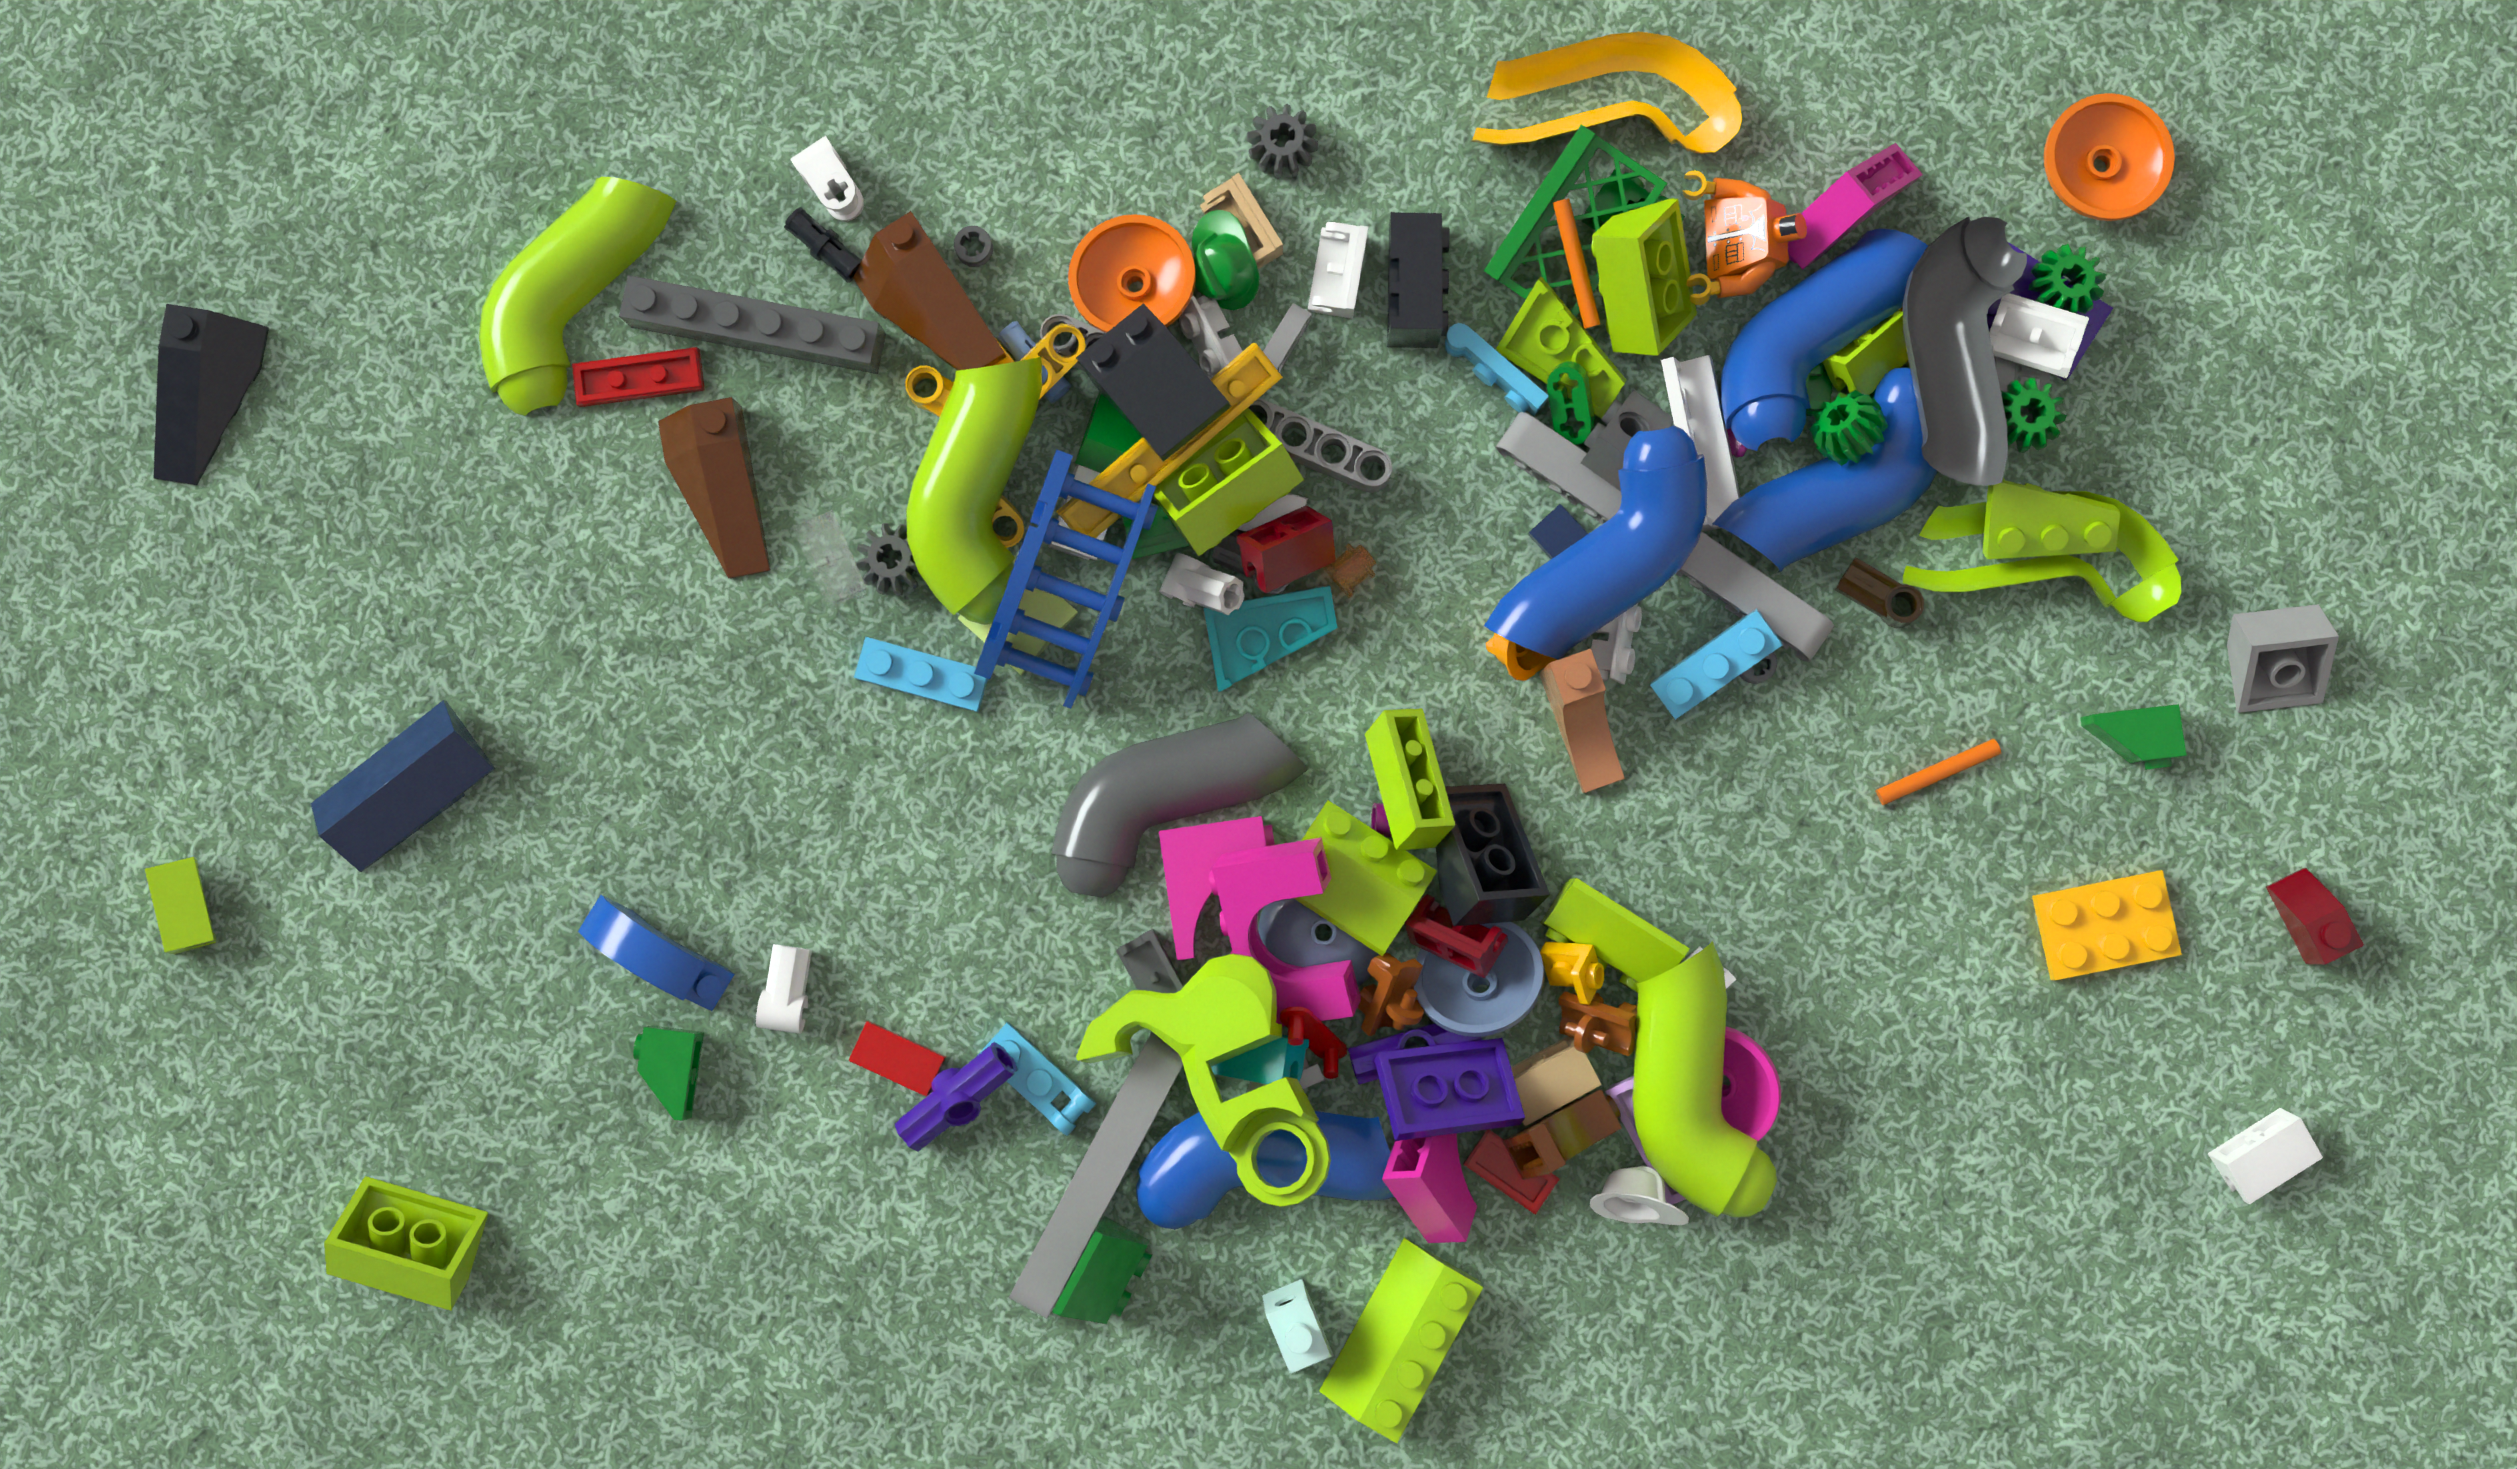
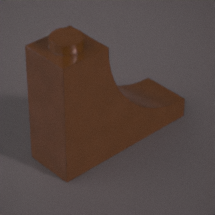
M1600 1089L1567 1105L1502 1142L1522 1179L1525 1180L1552 1173L1566 1165L1565 1162L1622 1129L1618 1121L1621 1118V1113L1610 1095L1605 1096Z

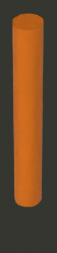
M1570 199L1556 201L1553 203L1584 329L1601 325Z
M1993 738L1876 790L1877 796L1881 804L1886 805L2000 755V746Z

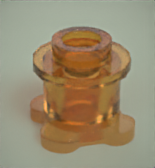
M1346 544V551L1336 559V562L1323 567V570L1349 599L1355 593L1353 589L1368 576L1371 578L1376 576L1372 567L1377 563L1361 544L1355 549L1350 544Z

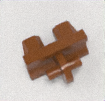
M1385 953L1383 956L1379 955L1371 960L1367 971L1378 982V986L1372 984L1364 987L1359 992L1361 1001L1358 1005V1008L1365 1015L1361 1029L1368 1036L1375 1035L1376 1030L1380 1027L1387 1026L1403 1030L1405 1025H1416L1421 1021L1424 1009L1416 999L1418 993L1414 990V986L1417 983L1423 965L1415 958L1401 963L1390 953Z
M1566 991L1559 997V1005L1562 1009L1559 1033L1574 1038V1047L1577 1051L1589 1053L1596 1045L1630 1056L1635 1050L1636 1005L1623 1002L1615 1008L1604 1004V999L1599 993H1595L1590 1005L1580 1004L1577 995Z

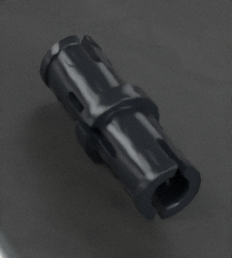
M802 207L793 211L785 221L786 225H784V228L810 249V255L817 261L823 260L847 283L853 281V277L862 259L839 241V235L832 229L826 230Z

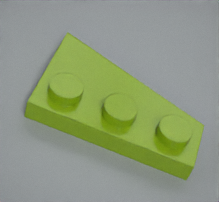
M2003 477L2002 483L1988 485L1983 554L1986 559L2116 552L2120 511L2112 504L2069 493L2062 495L2043 490L2037 485L2029 483L2022 485L2006 481Z

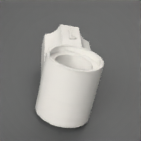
M1176 553L1159 590L1162 595L1170 599L1174 596L1183 600V604L1194 608L1195 604L1226 615H1229L1235 609H1239L1245 597L1243 581L1221 571L1213 570L1203 562L1181 553Z
M773 944L766 989L762 990L757 1006L756 1026L758 1028L797 1034L802 1033L805 1026V1020L801 1019L803 1008H808V996L805 995L812 950Z

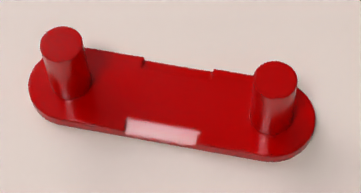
M1288 1007L1280 1012V1021L1288 1028V1043L1293 1046H1299L1303 1044L1304 1038L1310 1039L1308 1048L1319 1058H1323V1076L1328 1079L1337 1078L1339 1074V1059L1347 1055V1046L1309 1009L1304 1007Z

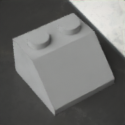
M2319 604L2233 614L2227 649L2238 713L2323 703L2339 635Z

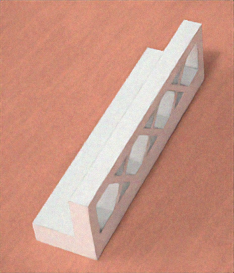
M1710 355L1679 362L1674 357L1663 359L1661 362L1674 425L1684 429L1693 440L1698 455H1704L1708 484L1707 511L1702 531L1719 529L1721 527L1712 523L1732 502L1741 496L1728 432L1723 419L1713 359Z

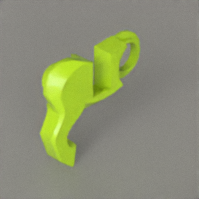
M1232 953L1209 959L1188 983L1176 993L1131 990L1088 1025L1076 1055L1077 1060L1091 1064L1133 1054L1131 1037L1144 1028L1151 1030L1178 1052L1182 1059L1192 1096L1202 1118L1221 1150L1229 1152L1237 1163V1174L1246 1190L1261 1202L1279 1207L1300 1204L1316 1194L1327 1179L1331 1163L1328 1140L1317 1124L1319 1119L1298 1079L1284 1077L1223 1102L1211 1066L1282 1037V1024L1276 1023L1277 994L1269 971L1254 957ZM1287 1130L1298 1136L1304 1144L1307 1153V1164L1304 1173L1298 1181L1288 1187L1281 1188L1271 1185L1262 1177L1258 1170L1256 1157L1258 1147L1266 1136L1274 1131Z

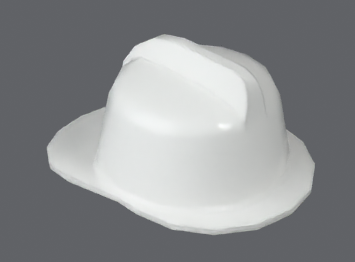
M1638 1166L1613 1171L1607 1177L1602 1193L1590 1199V1207L1593 1211L1609 1219L1627 1223L1653 1222L1668 1225H1685L1689 1221V1217L1685 1212L1666 1203L1664 1180L1658 1172L1650 1167Z

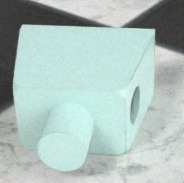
M1303 1279L1262 1295L1268 1322L1290 1374L1334 1357ZM1288 1300H1292L1291 1302H1289V1303H1287V1304H1285V1305L1279 1306L1280 1304H1282V1303H1284V1302H1286V1301H1288Z

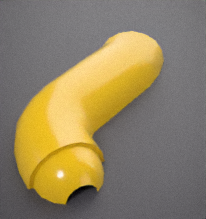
M1647 32L1610 34L1510 61H1497L1486 98L1496 100L1511 99L1611 72L1639 71L1656 73L1678 85L1696 100L1709 118L1684 137L1674 123L1659 108L1643 102L1627 101L1522 129L1495 130L1476 128L1471 142L1498 146L1531 143L1577 131L1581 124L1589 128L1627 117L1639 116L1650 120L1671 145L1678 143L1687 151L1708 154L1718 151L1738 133L1742 122L1741 106L1734 95V92L1737 90L1736 87L1715 64L1697 49L1666 35Z

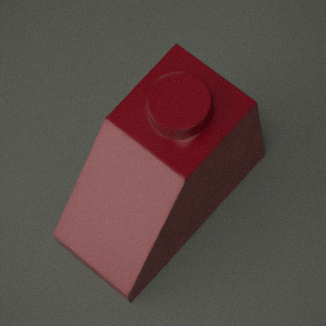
M2302 868L2266 886L2305 964L2326 965L2364 946L2345 907L2307 868Z

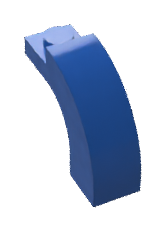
M603 895L599 896L578 930L591 945L633 974L681 1000L687 999L710 1011H713L735 975L726 967L670 939L648 924L633 910Z

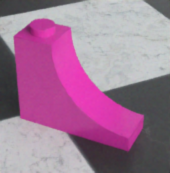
M1897 143L1892 144L1846 171L1801 213L1806 221L1807 234L1804 239L1788 242L1789 259L1797 263L1802 269L1808 267L1820 259L1879 208L1912 185L1923 174Z
M1262 816L1159 831L1177 960L1196 957L1195 934L1200 914L1212 894L1209 873L1220 855L1275 845L1272 824L1263 825Z
M1457 1133L1395 1141L1382 1177L1383 1182L1428 1243L1466 1242L1477 1205L1468 1190L1462 1172L1458 1153Z

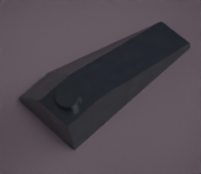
M166 304L158 345L154 479L198 485L221 443L220 438L233 415L236 416L242 405L240 402L252 380L255 381L262 368L269 327L210 310Z

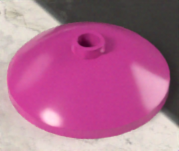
M1726 1026L1723 1074L1729 1078L1730 1085L1722 1084V1115L1730 1126L1758 1142L1770 1130L1778 1116L1781 1105L1780 1079L1772 1060L1757 1042L1746 1034Z

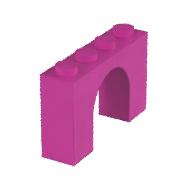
M1322 837L1223 853L1209 873L1212 893L1215 896H1219L1222 908L1220 912V926L1223 935L1229 936L1232 947L1230 954L1254 957L1269 971L1277 994L1276 1023L1282 1024V1027L1285 1025L1280 1021V1012L1288 1007L1307 1008L1320 1021L1353 1017L1361 1001L1352 960L1306 967L1287 964L1268 951L1258 932L1257 920L1259 910L1269 903L1324 893L1332 878Z

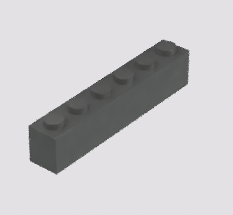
M630 275L627 276L619 317L635 329L878 374L886 333L879 322Z

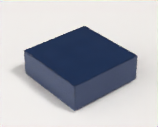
M1559 504L1529 531L1528 535L1552 559L1588 535V533Z

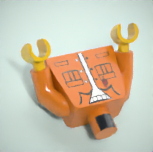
M1696 170L1689 171L1684 175L1685 179L1698 180L1702 185L1695 192L1683 190V195L1687 199L1693 201L1702 198L1704 194L1711 195V199L1704 200L1707 276L1698 273L1691 275L1687 279L1688 287L1701 285L1706 290L1701 294L1690 295V301L1695 305H1703L1710 299L1711 295L1715 294L1718 298L1753 294L1773 276L1776 269L1787 264L1789 261L1788 242L1806 237L1807 225L1804 216L1801 213L1787 215L1784 204L1772 200L1768 191L1746 181L1714 178L1713 182L1706 181L1704 174Z

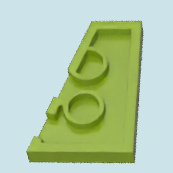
M1542 276L1534 285L1495 349L1502 356L1546 384L1550 373L1560 363L1572 361L1580 364L1586 370L1589 378L1594 414L1601 419L1627 381ZM1564 373L1563 377L1558 381V385L1566 386L1568 398L1571 399V391L1578 382L1577 380H1570L1568 373Z

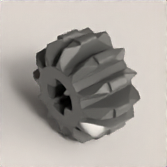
M1288 104L1284 105L1283 114L1277 115L1276 110L1272 106H1269L1266 109L1268 120L1256 116L1253 119V126L1256 130L1247 132V142L1253 145L1249 149L1250 159H1260L1259 170L1261 172L1267 171L1271 165H1274V177L1277 179L1283 175V167H1288L1290 174L1296 177L1299 174L1298 163L1309 167L1312 164V157L1309 153L1318 150V141L1312 138L1316 134V125L1312 123L1304 124L1307 117L1304 110L1292 117L1291 106ZM1280 135L1288 136L1285 147L1277 146Z
M883 523L881 537H878L872 530L866 533L867 537L873 542L870 547L865 544H858L857 551L868 556V558L860 559L855 564L858 570H869L862 579L867 586L877 582L876 591L884 595L891 584L894 593L900 596L903 595V581H906L913 589L919 586L918 582L911 575L913 572L920 573L917 570L907 542V526L900 524L893 535L891 526L888 523ZM894 550L899 556H902L901 562L895 560L898 566L891 569L883 562V558H889L886 553Z

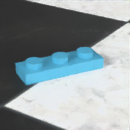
M1756 608L1653 680L1650 686L1676 720L1783 644Z
M865 637L854 678L974 712H979L988 681L987 678L974 674L976 669L974 666Z

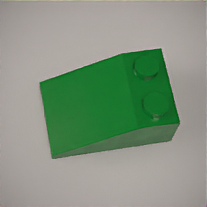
M1104 1216L1052 1312L1061 1317L1107 1324L1111 1314L1120 1317L1132 1293L1125 1290L1132 1275L1141 1278L1152 1257L1151 1253L1145 1251L1150 1240Z

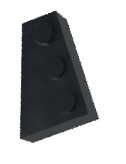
M1391 212L1387 347L1438 348L1441 336H1447L1448 310H1443V294L1448 295L1449 269H1442V253H1449L1450 229L1449 227H1442V213Z

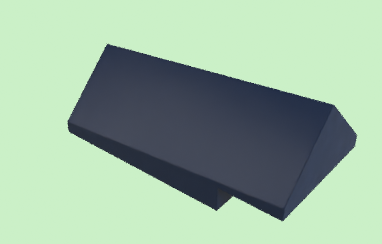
M443 700L311 803L319 837L359 872H362L464 797L466 790L496 768L448 702Z

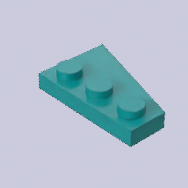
M1330 585L1244 600L1240 608L1233 610L1229 615L1204 607L1218 692L1337 629Z

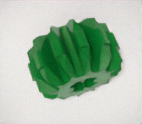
M2069 244L2059 247L2057 253L2053 250H2048L2041 256L2042 263H2036L2032 267L2030 273L2037 279L2029 284L2028 290L2040 292L2041 296L2035 300L2037 302L2047 303L2050 306L2076 314L2078 311L2086 314L2093 309V301L2099 300L2104 294V290L2098 284H2101L2106 279L2107 274L2094 270L2100 263V258L2095 257L2088 261L2085 259L2086 247H2079L2073 254ZM2062 276H2066L2071 280L2068 283V286L2073 285L2072 288H2068L2064 285V282L2067 279H2061Z
M2028 378L2023 385L2018 380H2014L2007 385V391L2000 390L2007 423L2008 446L2016 441L2019 453H2025L2030 449L2031 445L2039 451L2047 446V439L2054 440L2059 437L2061 432L2056 425L2063 423L2067 415L2055 411V408L2063 403L2064 398L2056 397L2051 399L2048 396L2052 391V384L2047 383L2038 390L2036 378ZM2027 408L2029 411L2026 416L2022 417L2021 410ZM2032 413L2033 421L2030 423L2026 422L2027 415Z
M1855 389L1847 396L1840 392L1836 400L1831 403L1825 401L1826 408L1813 415L1816 423L1809 429L1819 452L1824 457L1842 466L1849 460L1858 464L1861 456L1866 452L1873 454L1872 447L1877 443L1885 441L1882 432L1886 430L1888 424L1877 401L1868 394H1861Z

